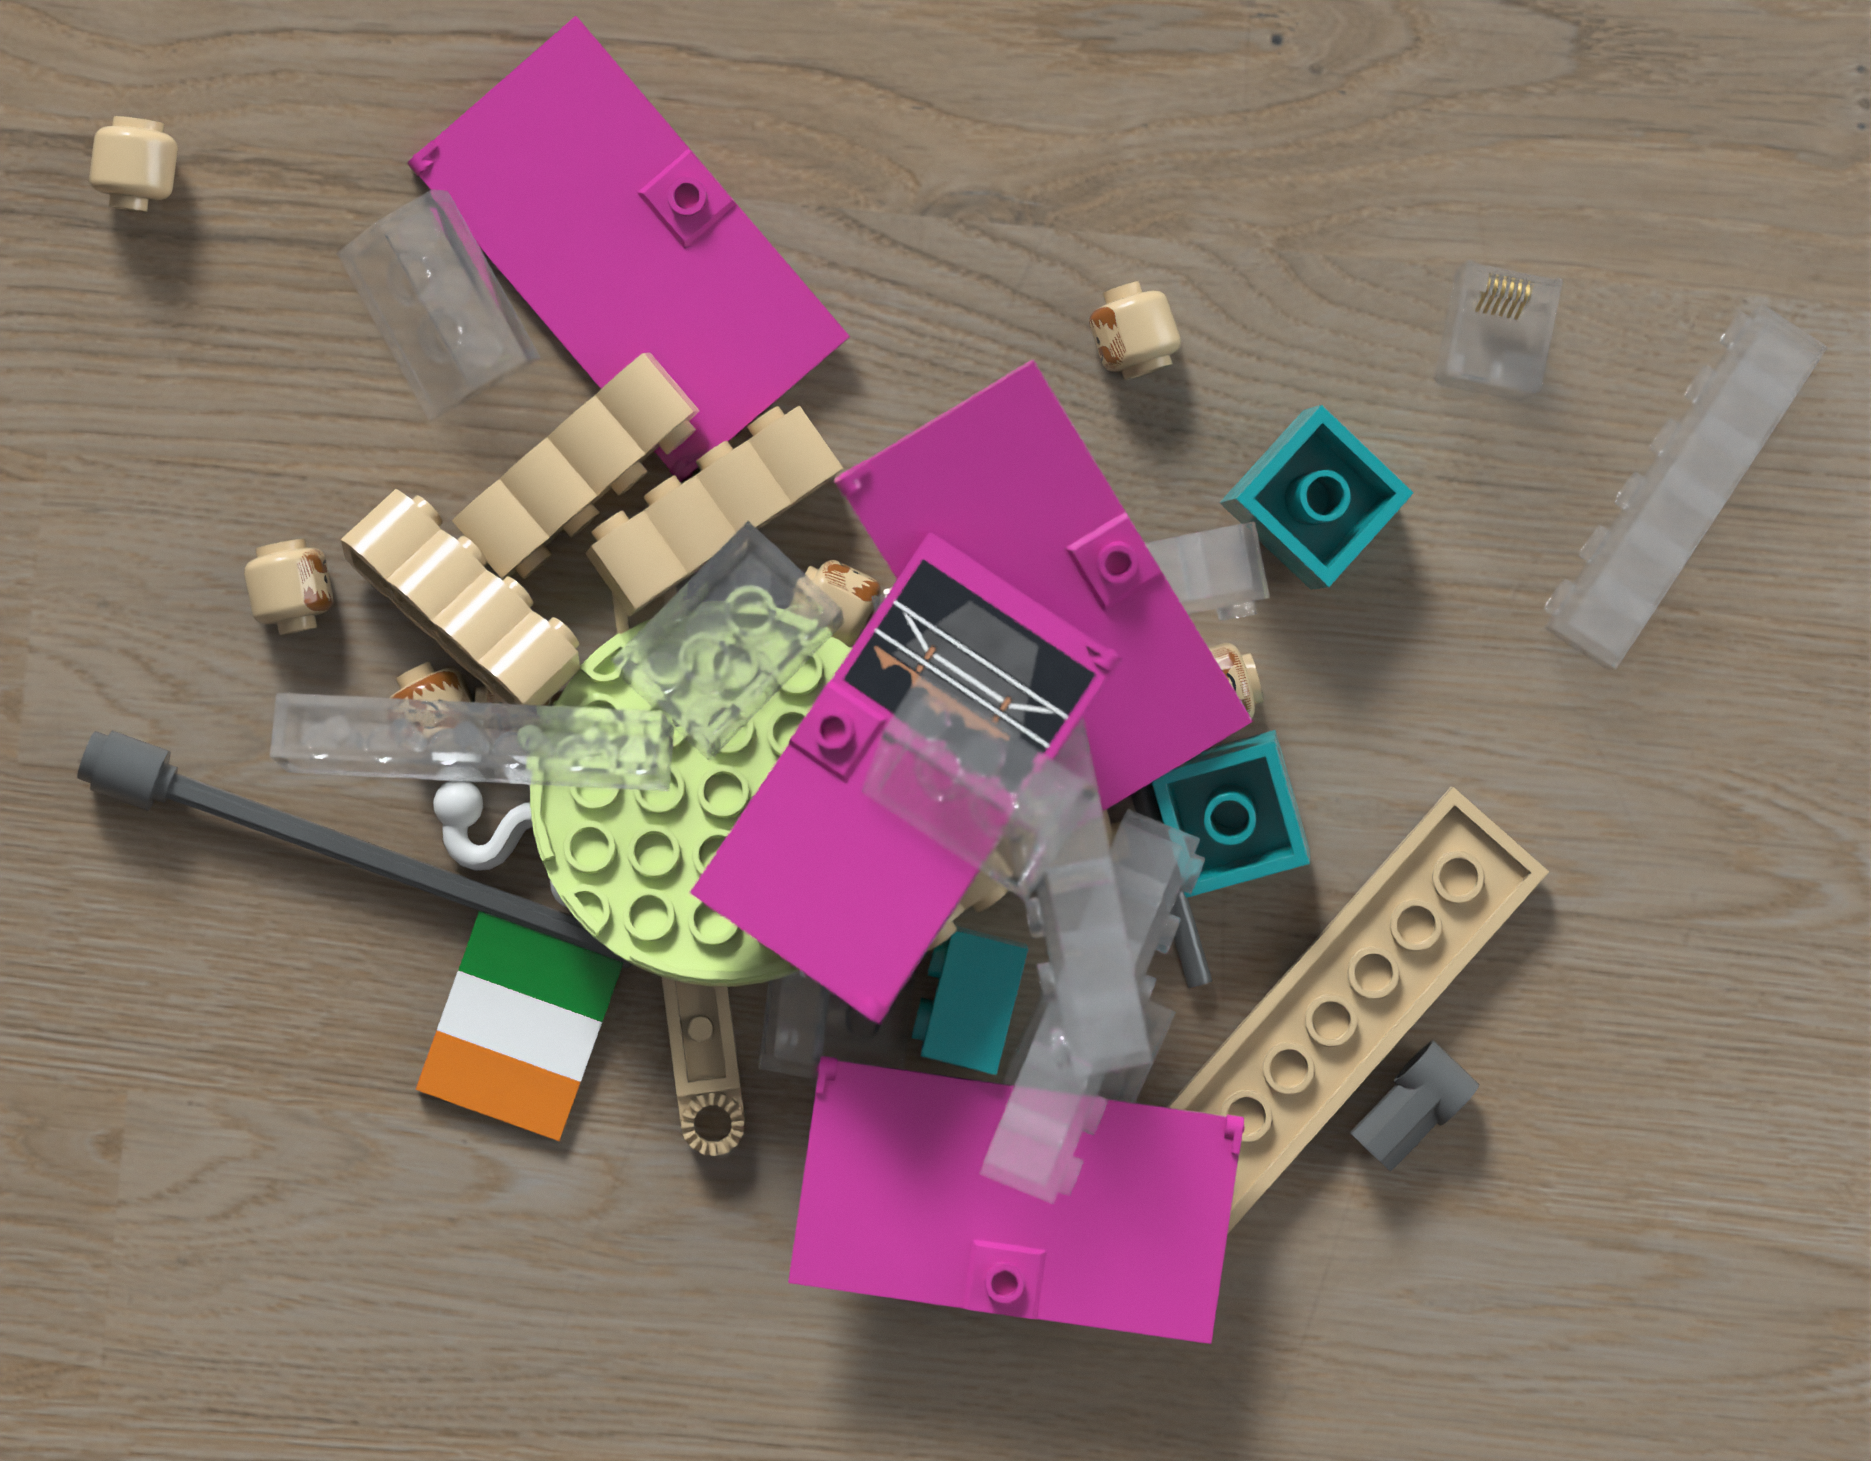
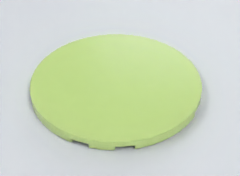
M707 602L686 605L658 613L656 617L644 621L622 634H616L580 665V670L564 688L558 700H555L541 729L534 753L530 778V809L538 851L551 882L577 921L597 941L617 956L641 969L664 978L689 984L741 986L774 980L800 971L793 964L691 895L690 891L852 647L849 648L839 639L816 631L818 626L816 623L785 610L744 602Z

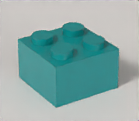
M1318 405L1303 410L1219 503L1310 590L1330 587L1414 492L1323 405Z
M1276 730L1208 748L1152 782L1186 898L1310 864V847Z
M956 926L957 930L952 936L933 948L928 976L939 979L934 999L931 1000L923 997L920 999L912 1038L923 1041L921 1046V1056L997 1075L1028 953V946L1026 943Z

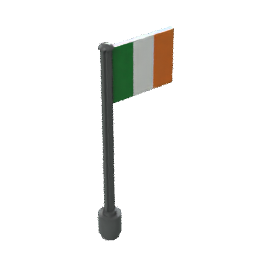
M113 730L109 735L94 731L84 751L77 774V779L90 783L91 791L146 811L151 809L155 800L166 803L167 799H171L479 910L415 1090L560 1141L622 968H629L633 964L617 956L597 941L572 915L177 773L178 767L169 764L171 751Z

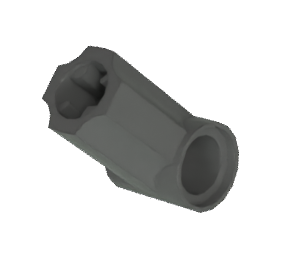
M1434 1040L1427 1043L1408 1061L1395 1077L1394 1082L1396 1085L1350 1131L1390 1172L1419 1144L1436 1124L1440 1126L1450 1120L1479 1088L1480 1084Z

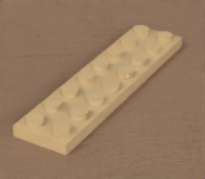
M1450 787L1167 1106V1108L1244 1117L1245 1130L1242 1134L1228 1233L1549 873L1546 868L1454 787Z

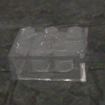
M747 521L612 659V663L617 675L710 762L844 624L843 611L773 543Z

